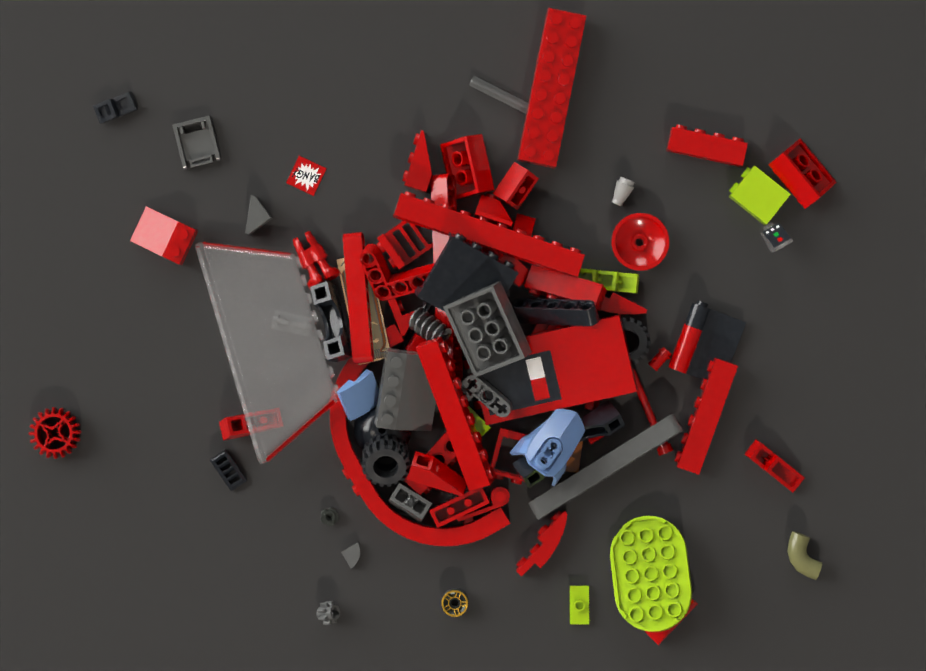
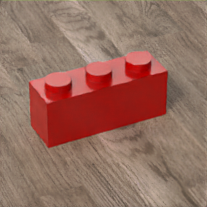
M482 487L471 491L468 490L464 492L463 496L458 495L431 508L429 511L437 528L489 504L490 501Z

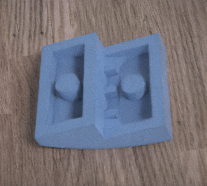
M366 369L355 381L348 380L337 391L348 420L352 421L377 406L379 387L373 372Z

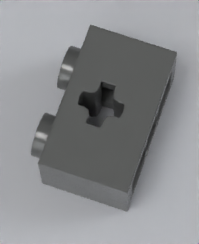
M400 483L388 502L419 522H422L432 505L431 502Z

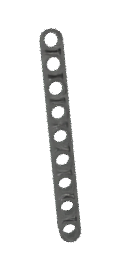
M671 414L535 498L528 505L536 518L540 520L683 431V428L674 414Z

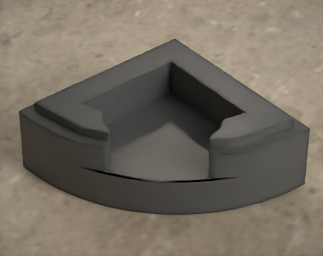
M358 542L341 552L350 568H353L360 558V545Z

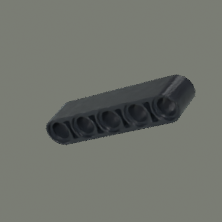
M517 298L511 302L519 323L593 326L600 320L595 303L592 300Z

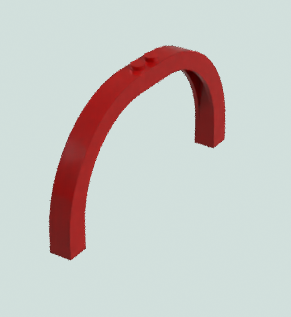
M395 324L386 328L390 348L404 341ZM350 358L343 367L333 390L331 401L334 400L335 404L330 408V429L337 455L344 466L342 472L347 480H352L354 484L351 486L356 496L360 495L371 512L397 534L407 539L433 546H458L472 543L509 525V519L502 507H499L463 525L431 527L403 517L383 500L372 481L366 478V474H363L362 464L349 438L347 416L337 394V391L348 380L355 381L370 364H354L353 358Z

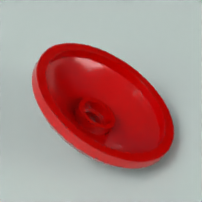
M646 213L631 214L623 218L616 225L611 239L612 250L617 260L625 267L637 271L649 270L660 264L665 258L669 249V235L666 227L658 218ZM637 239L643 241L642 246L636 244Z

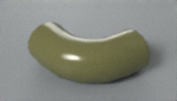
M792 531L787 550L790 563L797 572L817 580L822 562L812 559L807 554L810 537Z

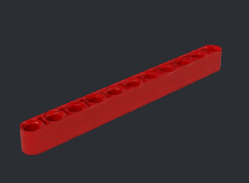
M452 173L433 175L430 183L431 200H434L436 205L442 206V204L453 207L454 211H457L455 176ZM432 231L433 263H435L450 236ZM435 307V320H440L441 324L444 323L447 328L452 329V334L446 341L449 348L448 354L450 359L454 361L456 376L462 381V348L446 313Z

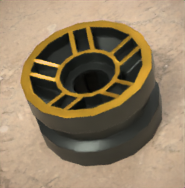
M460 589L448 590L442 597L441 606L443 611L451 617L462 615L468 607L467 595ZM453 599L458 600L457 606L451 605Z

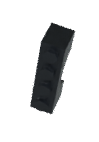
M326 281L311 286L310 290L314 305L320 312L325 325L326 337L323 344L327 360L337 363L352 358V349L336 284Z

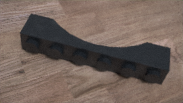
M609 400L581 418L585 432L579 442L599 436H610L625 426L620 413ZM525 455L512 463L517 474L528 489L546 477L528 464Z

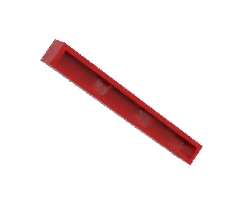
M442 336L421 342L416 347L468 490L471 491L489 486L494 481L495 472L488 463V453L481 444V434L475 428V418L468 409L469 402L461 390L462 383L454 371L455 364L449 357L448 345L446 341H443Z

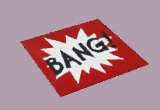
M298 156L286 183L314 196L327 168Z

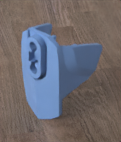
M556 409L544 423L530 434L523 436L510 451V454L525 455L530 466L544 476L553 477L552 486L555 487L566 470L567 461L585 432L583 422L575 411Z

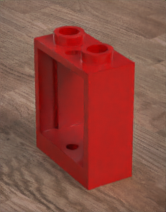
M500 427L490 465L494 469L496 479L503 480V477L511 478L510 482L522 484V479L518 474L496 469L495 466L503 437L519 441L528 434Z

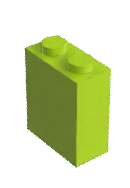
M754 165L751 169L747 167L741 175L743 177L739 184L735 182L730 188L731 194L729 198L763 225H767L791 194Z

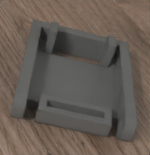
M210 116L172 125L184 170L188 169L187 161L190 162L191 168L213 163L212 155L216 156L217 161H221ZM201 123L203 130L185 134L184 127Z

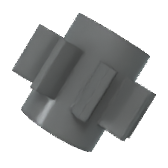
M333 601L320 603V607H318L316 612L317 618L323 621V625L337 623V619L340 617L339 606L334 605Z

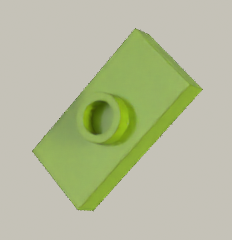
M570 585V624H589V585Z

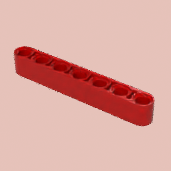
M363 232L343 234L351 348L354 364L374 362L368 279L360 263V255L365 248Z

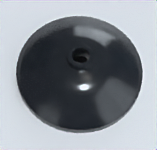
M377 406L356 418L354 434L362 450L366 442L369 443V439L372 437L376 439V435L381 434L379 428L374 423ZM386 429L384 434H389L391 437L396 435L397 439H403V444H408L412 430Z

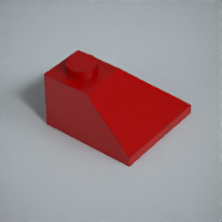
M488 193L485 196L481 195L474 218L478 219L479 216L485 217L490 220L489 223L495 225L502 223L511 230L513 222L502 203L496 200L497 197Z

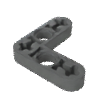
M471 373L462 382L461 390L466 394L468 402L475 396L499 417H506L511 413L513 409L511 401L481 375L474 377L473 373ZM476 379V385L469 390L467 387L470 385L471 380ZM484 391H491L493 399L487 400L483 395ZM497 398H499V400L497 401V403H496L495 405H493L492 403H493ZM505 404L507 406L506 410L502 412L500 408Z

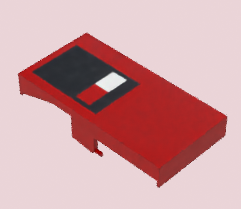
M620 314L601 318L593 326H566L525 335L532 353L524 359L481 375L511 401L513 405L511 413L506 417H499L479 400L473 401L474 410L482 409L485 424L490 425L637 392L638 388ZM463 360L464 368L469 369L470 366L467 360ZM489 390L484 391V397L487 400H492L493 393ZM497 398L492 404L495 405L499 398ZM503 404L500 410L503 412L507 406Z

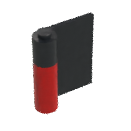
M697 300V303L692 302L668 367L703 380L708 377L707 367L710 360H714V357L732 362L746 322L707 308V303Z

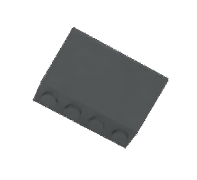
M501 281L443 306L474 377L524 359L532 353Z
M386 348L374 421L375 426L392 430L431 431L436 401L418 353Z

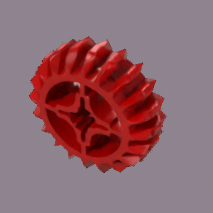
M52 407L51 412L49 408H46L44 411L45 415L39 412L38 416L40 419L33 418V421L37 424L30 425V428L35 430L34 432H29L30 436L34 435L35 437L30 442H37L34 449L37 450L41 447L40 455L47 451L46 457L50 458L53 453L54 459L58 458L59 453L62 458L65 457V451L71 454L72 449L70 446L77 448V444L74 441L81 440V438L76 437V434H80L81 430L75 429V427L80 426V423H73L77 417L69 418L71 412L67 411L64 414V408H60L58 413L56 407ZM51 417L60 418V421L55 426L45 423ZM65 423L69 427V438H67L68 436L63 431ZM41 428H43V430L47 434L45 443L41 437ZM58 428L59 432L57 433L59 435L53 437L51 431ZM55 440L66 443L59 449L50 447Z

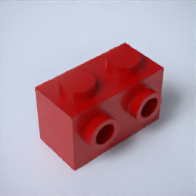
M514 162L493 194L507 205L518 210L539 178Z

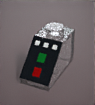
M771 222L763 227L764 231L760 233L771 253L793 242L780 223L774 225Z

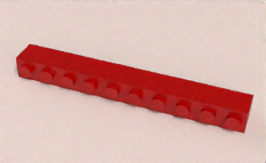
M406 191L405 194H400L393 215L394 218L449 236V232L454 235L459 233L467 238L465 241L472 244L475 242L483 248L542 268L574 277L579 275L585 257L579 249L570 247L569 250L563 248V244L552 241V243H548L541 236L534 235L531 237L526 235L527 232L515 229L513 231L508 229V226L505 224L497 223L495 225L489 223L490 220L485 217L479 216L478 219L471 217V213L460 210L459 213L454 211L453 207L442 204V206L434 204V200L428 198L418 199L416 194Z

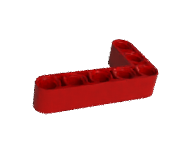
M376 244L366 245L360 255V263L375 296L382 301L415 293L416 288L422 286L435 264L432 263L391 274L384 256Z

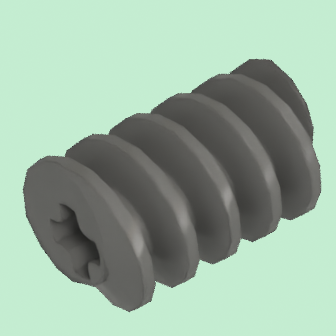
M422 307L415 310L409 320V328L413 331L415 330V333L426 339V341L442 336L443 341H447L452 334L451 328H447L444 323L441 324L440 320H435V316H430L428 311L424 312Z

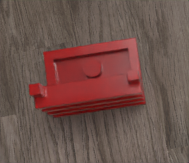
M402 221L387 233L377 237L379 240L377 246L382 253L385 251L388 253L390 258L387 260L394 269L398 267L399 270L433 247V242L428 244L417 227L409 223L425 246L424 249L419 251L402 228L406 223H409L406 221ZM398 229L416 253L411 258L393 235Z

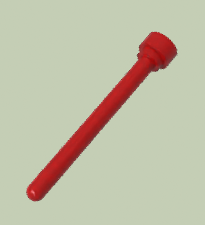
M633 368L638 388L637 395L650 426H653L658 422L636 370ZM668 441L658 446L656 450L659 456L673 451L671 443L668 444Z

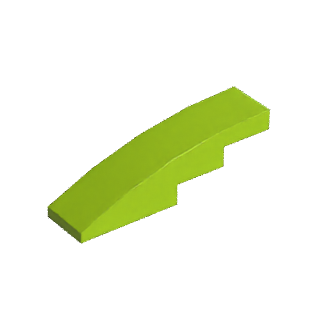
M580 269L578 278L603 284L607 291L638 294L639 274Z

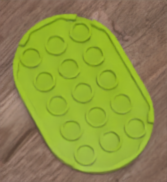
M641 516L628 521L614 537L610 549L614 596L617 608L628 623L640 630L660 632L670 629L684 618L692 600V585L685 540L680 531L663 518Z

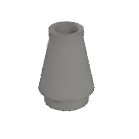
M620 176V179L616 182L612 202L622 206L634 189L633 185L635 182Z

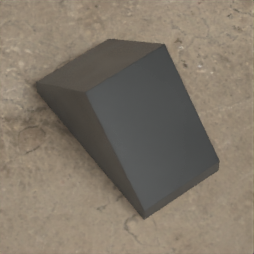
M253 195L250 197L245 231L249 235L272 220V217L258 198Z

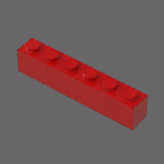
M714 357L713 361L710 360L707 367L708 377L703 379L700 387L703 390L700 397L697 396L694 403L695 413L690 415L687 423L690 426L688 433L684 432L681 439L683 447L681 451H677L674 459L677 462L676 466L678 468L700 474L738 368L736 364Z

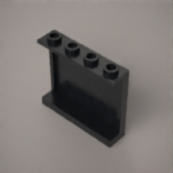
M449 232L450 239L422 286H418L415 290L418 298L444 311L443 306L501 281L507 294L519 272L515 269L516 265L508 260L503 262L498 259L499 256L494 252L489 251L486 253L482 250L483 247L475 242L470 244L465 241L467 238L459 233L454 235Z

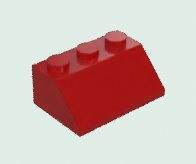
M482 134L464 136L440 144L446 173H452L456 179V199L495 190Z
M801 138L768 164L804 209L818 200L837 183Z

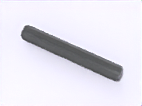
M473 76L469 84L471 87L524 114L527 113L528 102L476 76Z

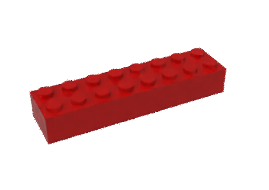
M552 8L547 10L517 161L550 168L557 166L586 15Z

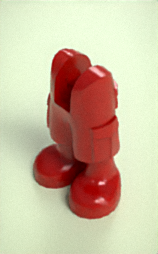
M308 231L304 234L311 247L304 250L303 244L299 241L298 237L293 239V244L302 269H307L309 272L310 280L307 285L310 289L311 286L324 282L315 267V263H318L326 281L335 279L341 275L340 269L331 267L325 260L328 256L326 251L317 242L313 234Z

